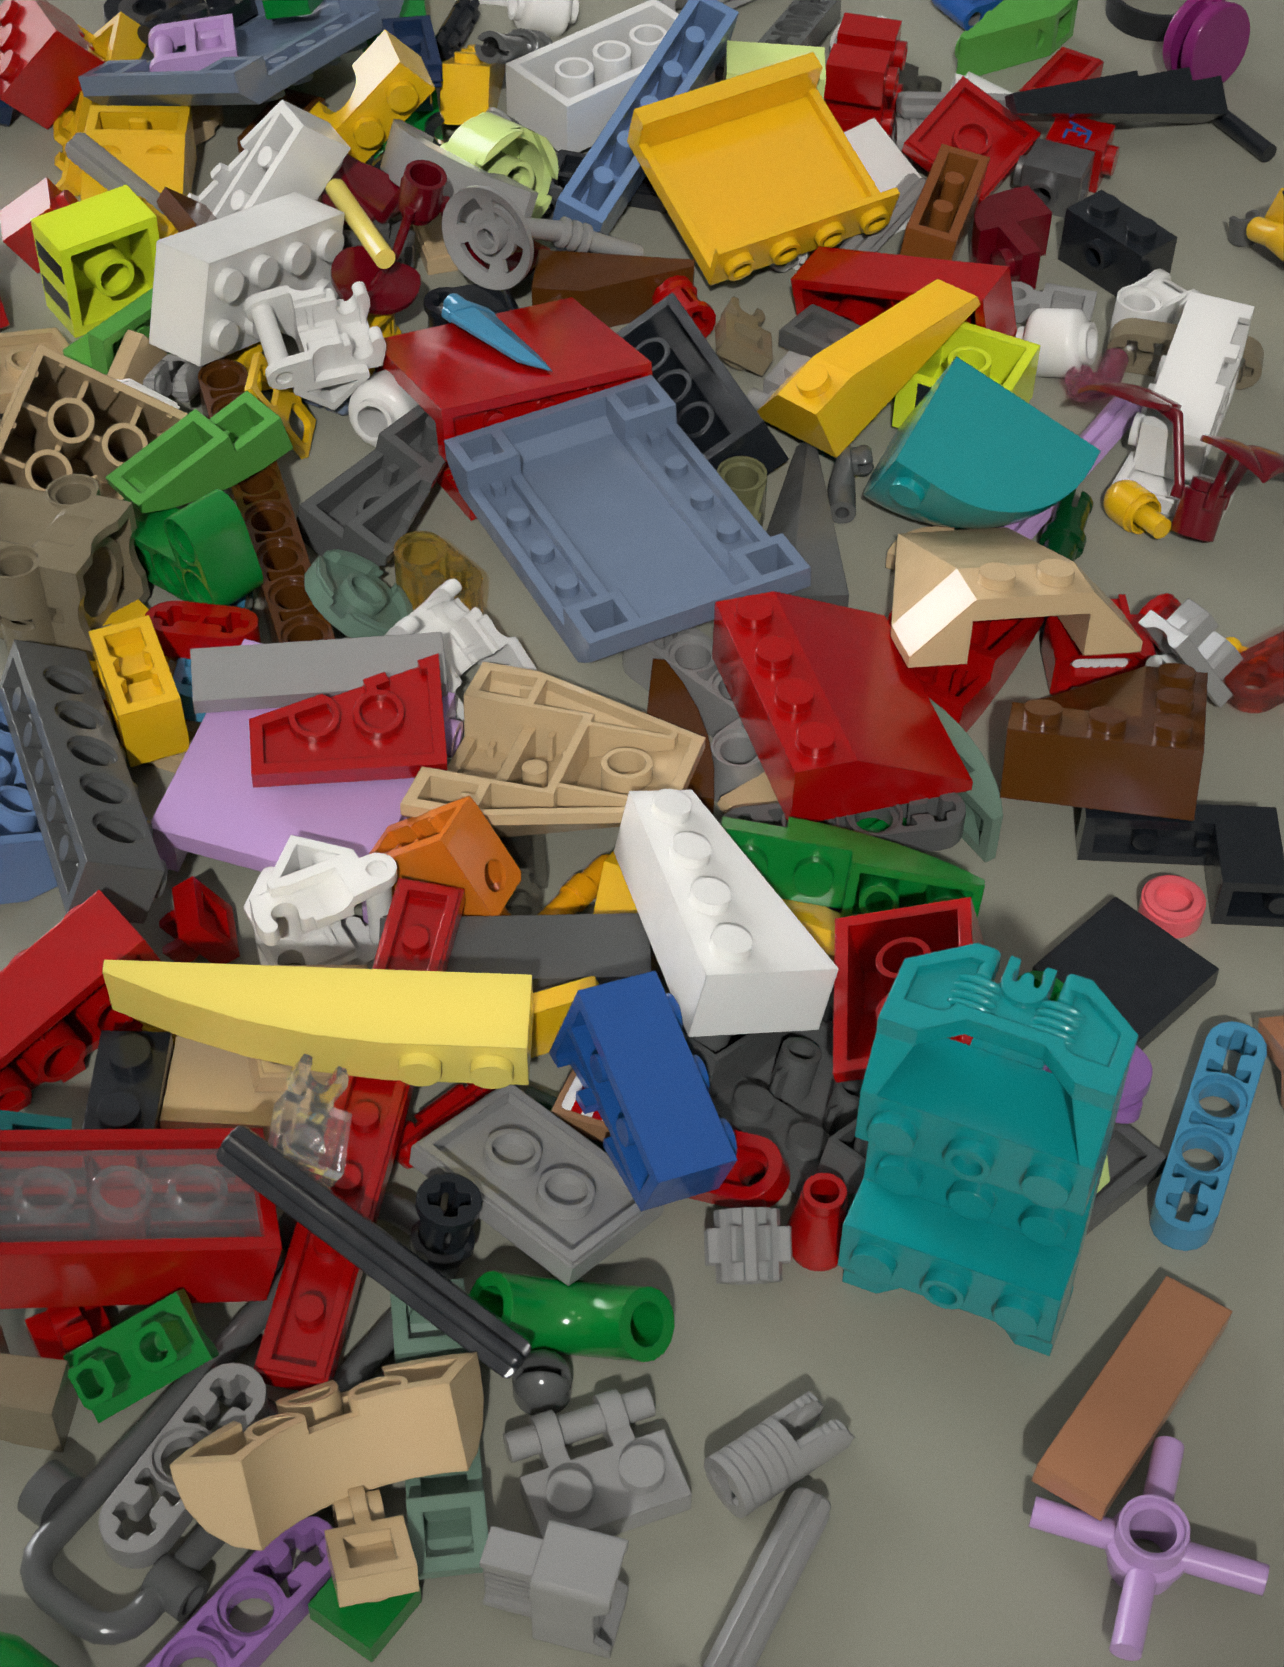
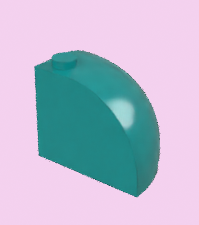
M956 356L896 431L865 487L863 496L897 514L936 526L957 529H988L1006 526L1034 517L1059 503L1086 478L1101 450Z

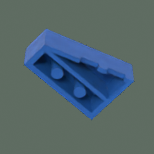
M656 970L578 990L549 1051L557 1068L571 1065L584 1087L583 1090L576 1091L575 1098L583 1113L588 1114L598 1111L611 1137L604 1138L603 1147L641 1212L719 1189L737 1161V1143L733 1129L725 1118H719L709 1095L710 1084L706 1067L698 1055H692L682 1032L683 1021L678 1002L671 993H665Z

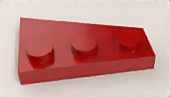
M439 653L417 660L418 667L387 677L386 673L382 672L363 679V686L332 697L322 693L250 718V754L253 788L416 778L422 766L447 771Z

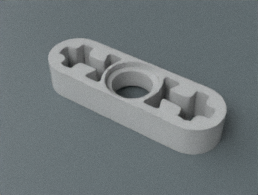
M226 1363L210 1370L106 1500L99 1515V1530L106 1552L117 1564L132 1569L145 1568L155 1564L170 1551L194 1519L185 1509L173 1479L165 1474L163 1468L166 1459L174 1451L184 1447H192L211 1434L210 1430L217 1423L221 1415L218 1398L221 1395L228 1399H234L241 1391L245 1392L247 1409L245 1411L236 1407L229 1409L217 1424L218 1429L232 1421L241 1423L243 1432H245L253 1423L268 1417L269 1405L265 1383L255 1369L241 1363ZM149 1484H152L161 1495V1498L149 1514L153 1532L149 1536L141 1532H135L128 1540H125L121 1522L126 1517L138 1522L146 1515L154 1504L150 1487H148ZM169 1502L174 1503V1504H176V1505H175V1506H171V1505L169 1504Z

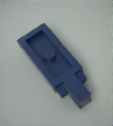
M430 15L382 19V32L387 30L421 56L434 87H442V63ZM431 94L414 112L433 111Z

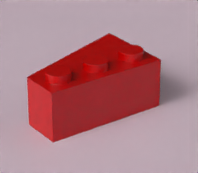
M4 0L0 5V100L47 130L82 91L78 77L105 63V61L94 53L95 48L93 45L83 39L85 35L75 21L48 1Z

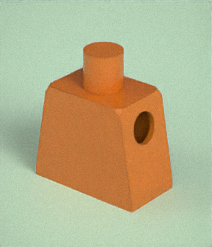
M471 796L437 807L418 817H410L389 825L369 853H384L395 860L398 877L396 883L392 886V896L394 895L398 878L465 889V905L462 916H512L505 908V905L521 881V870Z

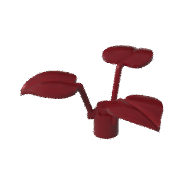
M347 153L342 166L332 176L331 180L341 179L346 184L372 222L376 219L377 222L385 224L390 218L396 217L400 213L403 218L392 248L396 258L391 267L386 269L379 268L363 246L349 247L341 251L333 260L330 271L331 282L339 297L344 299V301L352 297V285L355 282H363L370 298L368 314H394L408 308L419 294L421 286L420 274L413 267L397 261L401 256L411 224L424 226L435 219L439 212L443 216L445 206L450 199L449 196H443L447 175L441 166L432 161L415 160L405 167L399 187L389 179V174L363 163ZM325 187L321 193L322 203L337 209L327 195ZM533 240L534 256L532 266L525 278L535 270L538 250H550V248ZM465 242L468 251L474 257V259L482 266L489 269L490 264L481 260L474 253L469 243ZM518 245L515 252L506 258L508 272L514 270L522 258L523 249Z
M1127 383L1091 384L1078 390L1076 397L1107 393L1131 403L1154 409L1171 421L1173 425L1174 484L1170 495L1179 498V502L1170 530L1202 541L1214 542L1223 512L1227 510L1232 494L1247 471L1250 470L1262 483H1266L1277 474L1284 473V455L1260 446L1245 445L1242 442L1227 437L1202 435L1201 442L1219 448L1226 453V456L1215 480L1193 475L1190 485H1186L1183 412L1180 410L1181 404L1150 389ZM1235 460L1239 461V465L1225 485Z

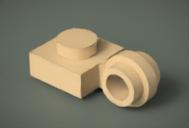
M363 1485L349 1488V1497L335 1501L332 1504L335 1528L324 1530L326 1553L339 1608L364 1602H378L389 1597L420 1591L417 1563L403 1515L385 1518L379 1489L365 1492Z

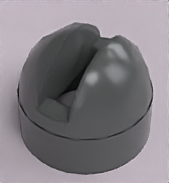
M546 1349L530 1352L523 1365L512 1376L513 1397L516 1404L529 1415L539 1414L548 1410H553L557 1414L567 1406L572 1396V1373L567 1362L557 1352Z

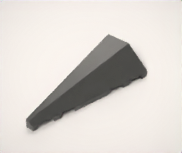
M420 405L414 407L380 432L376 449L299 505L296 521L303 542L321 557L328 550L339 549L356 553L372 561L377 566H385L393 557L447 463L438 452L436 422Z
M803 441L794 451L766 532L770 537L783 533L811 567V586L789 593L790 595L848 607L849 591L818 449Z

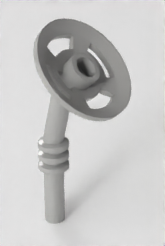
M483 185L468 186L455 193L448 200L442 216L443 239L452 261L469 280L491 290L511 288L526 277L533 262V239L553 241L554 246L561 249L565 248L567 251H589L593 253L643 256L644 253L642 245L593 231V227L589 223H582L579 220H572L565 216L559 220L524 217L520 209L506 195L494 188ZM475 199L482 210L473 216L471 224L460 222L464 207L470 200ZM465 242L469 243L474 253L481 260L490 264L489 269L485 268L474 259V257L468 251ZM518 245L523 249L522 258L518 266L508 272L506 258L515 252Z

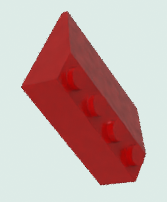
M776 591L715 602L712 658L787 821L789 817L819 822L892 807L897 804H907L915 800L936 798L943 794L972 790L973 781L914 669L907 667L890 636L891 626L885 615Z

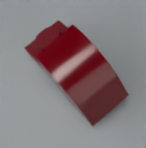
M1028 185L998 192L985 198L975 210L969 262L1009 266L1011 282H1022L1030 285L1035 290L1040 257L1046 255L1052 220L1051 210Z

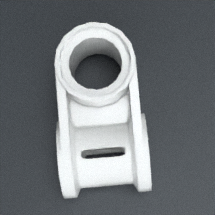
M1159 268L1152 271L1145 278L1118 291L1107 341L1109 340L1112 327L1120 320L1126 318H1140L1179 324L1190 291L1201 292L1195 289L1187 291L1171 281L1170 273ZM1127 341V349L1137 350L1138 342Z

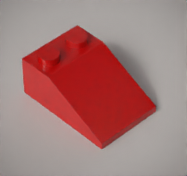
M971 897L835 918L834 964L839 969L834 982L833 1076L836 1083L864 1079L876 1035L879 1014L905 958L974 943L985 945ZM963 1034L949 1037V1039L970 1045L973 1037Z

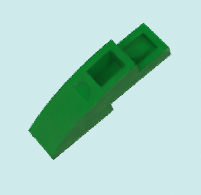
M722 817L721 826L781 899L840 909V918L971 897L978 918L985 889V880L923 852L860 832L793 817L788 818L787 827Z

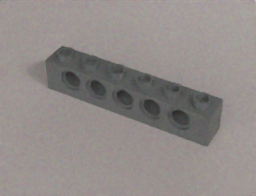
M14 639L0 680V701L66 914L100 890L128 922L144 924L154 898L159 899L165 890L167 865L165 860L160 859L155 846L152 823L150 820H146L139 801L138 785L132 782L126 765L125 749L123 746H119L113 729L112 713L106 710L100 693V680L94 676L85 651Z

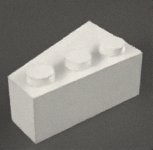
M281 100L240 141L244 150L228 166L220 162L210 172L211 178L214 180L199 196L189 193L187 197L205 204L217 219L292 192H297L317 201L327 183L342 166L343 160L351 148L329 122Z

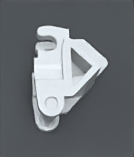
M355 282L352 285L353 295L347 301H344V299L337 300L333 289H324L323 285L303 291L283 285L255 293L245 300L243 309L246 318L255 324L268 363L265 375L270 387L278 390L292 388L295 395L335 411L363 382L370 378L368 369L383 366L386 342L380 327H369L367 316L370 298L363 282ZM281 333L291 336L296 340L300 353L288 356Z
M449 579L439 586L413 612L396 622L384 636L442 632L448 692L455 693L456 720L463 722L462 741L465 736L464 705L456 694V689L462 684L463 681L460 679V676L475 663L481 666L482 662L536 671L537 669L516 636L506 637L497 631L487 614L483 615L477 607L469 610L459 598L454 599L462 590V586L458 580Z
M291 835L275 867H266L261 871L243 906L244 912L254 929L260 965H287L291 963H299L301 965H367L368 969H371L379 946L380 918H387L393 898L392 886L396 883L398 877L395 860L384 853H371L358 858L353 849ZM365 900L368 915V926L366 927L359 917L352 916L354 915V907Z

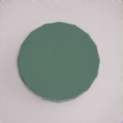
M339 549L328 550L322 557L319 555L304 574L305 590L312 604L330 624L350 638L384 636L396 622L414 611L405 591L396 583L389 588L380 579L384 573L379 569L380 567L356 553Z

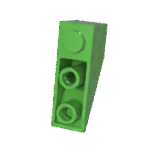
M1003 0L993 10L987 11L983 18L971 29L964 31L960 35L955 47V57L958 59L956 73L966 76L969 71L977 76L1051 56L1073 36L1078 0Z

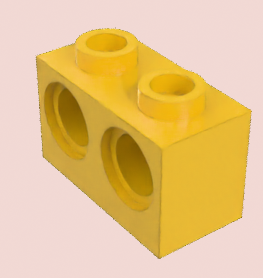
M149 615L88 631L100 682L130 767L187 752L190 741L181 698Z

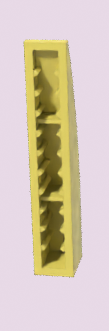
M104 959L102 973L113 1010L177 1036L239 1055L316 1072L402 1081L406 1084L420 1087L430 1086L437 1082L473 1083L486 1089H500L508 1085H529L534 1014L532 975Z

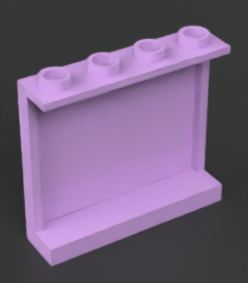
M244 639L241 645H254L262 643ZM448 692V696H442L446 752L447 756L453 757L461 743L463 722L456 720L455 693ZM279 708L206 713L151 820L153 840L160 859L166 862L167 869L179 872L188 852L261 872L266 867H275L291 835L350 848L360 858L370 853L389 825L408 819L401 815L400 803L415 778L253 788L249 719ZM365 900L362 902L363 922L368 924Z

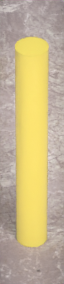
M341 179L330 180L326 185L327 195L336 208L345 213V221L372 260L381 269L391 267L396 258L393 250L346 184Z

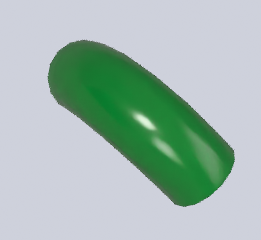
M493 1270L481 1275L475 1281L469 1293L482 1305L528 1338L532 1344L531 1351L546 1349L565 1355L649 1362L655 1361L665 1353L672 1341L675 1329L674 1311L670 1300L661 1290L651 1286L576 1280L568 1287L558 1278Z

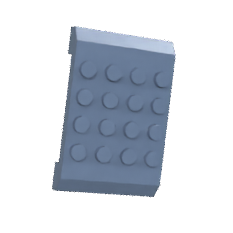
M255 0L258 13L235 27L238 47L237 57H223L197 71L149 72V66L153 59L149 61L146 59L109 60L78 78L84 97L100 105L195 106L249 105L270 102L284 97V89L312 80L314 78V71L339 64L341 62V55L366 48L368 46L367 40L382 31V19L399 17L404 0H324L311 14L266 19L262 0ZM186 46L177 47L175 53L186 51Z
M652 375L444 440L446 460L459 493L578 663H590L714 620L715 602L771 591L789 594L811 586V567L783 533L772 537L767 534L677 424L676 404Z

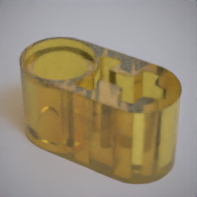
M414 531L401 536L395 542L393 550L396 584L405 591L413 606V610L427 600L445 581L456 579L460 582L462 590L454 599L459 598L469 610L477 607L484 615L483 577L481 572L444 539L432 532Z

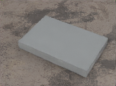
M515 1085L495 1089L411 1147L409 1164L427 1178L435 1174L448 1172L460 1174L470 1179L479 1188L482 1196L479 1218L568 1287L660 1217L665 1206L662 1205L641 1212L608 1154Z

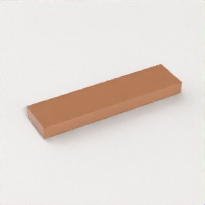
M1166 1276L1038 1462L1032 1482L1097 1520L1102 1521L1226 1329L1233 1311Z

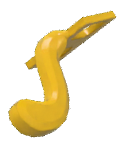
M261 342L225 356L224 359L235 360L244 365L248 372L244 391L251 393L281 418L293 450L301 460L307 458L310 452L316 419L302 403V398L294 394L292 388L278 390L269 386L265 375L268 363L262 354ZM273 389L271 402L267 400L261 391ZM291 408L303 422L304 433L302 441L290 427L289 417Z

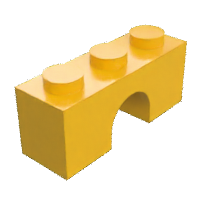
M384 30L352 65L356 75V85L347 103L334 113L321 102H318L309 112L329 122L351 148L348 154L363 163H366L388 140L393 119L405 122L435 90L421 56L387 30Z

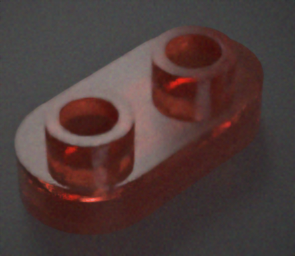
M1284 631L1241 652L1242 661L1223 679V683L1233 694L1228 703L1234 708L1247 713H1262L1284 703ZM1247 686H1256V687H1258V688H1260V689L1254 690V689H1249V688H1246V687H1247Z

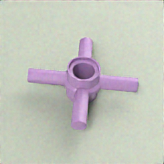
M1159 1436L1154 1440L1143 1495L1127 1502L1122 1510L1113 1518L1104 1516L1102 1521H1099L1079 1508L1036 1496L1029 1523L1030 1528L1105 1549L1110 1575L1122 1588L1109 1650L1116 1657L1128 1661H1137L1142 1657L1154 1596L1166 1591L1184 1573L1260 1596L1264 1594L1269 1574V1564L1191 1542L1189 1521L1182 1509L1174 1503L1185 1446L1178 1439L1169 1436ZM1142 1538L1156 1543L1163 1552L1151 1553L1137 1546L1133 1539Z

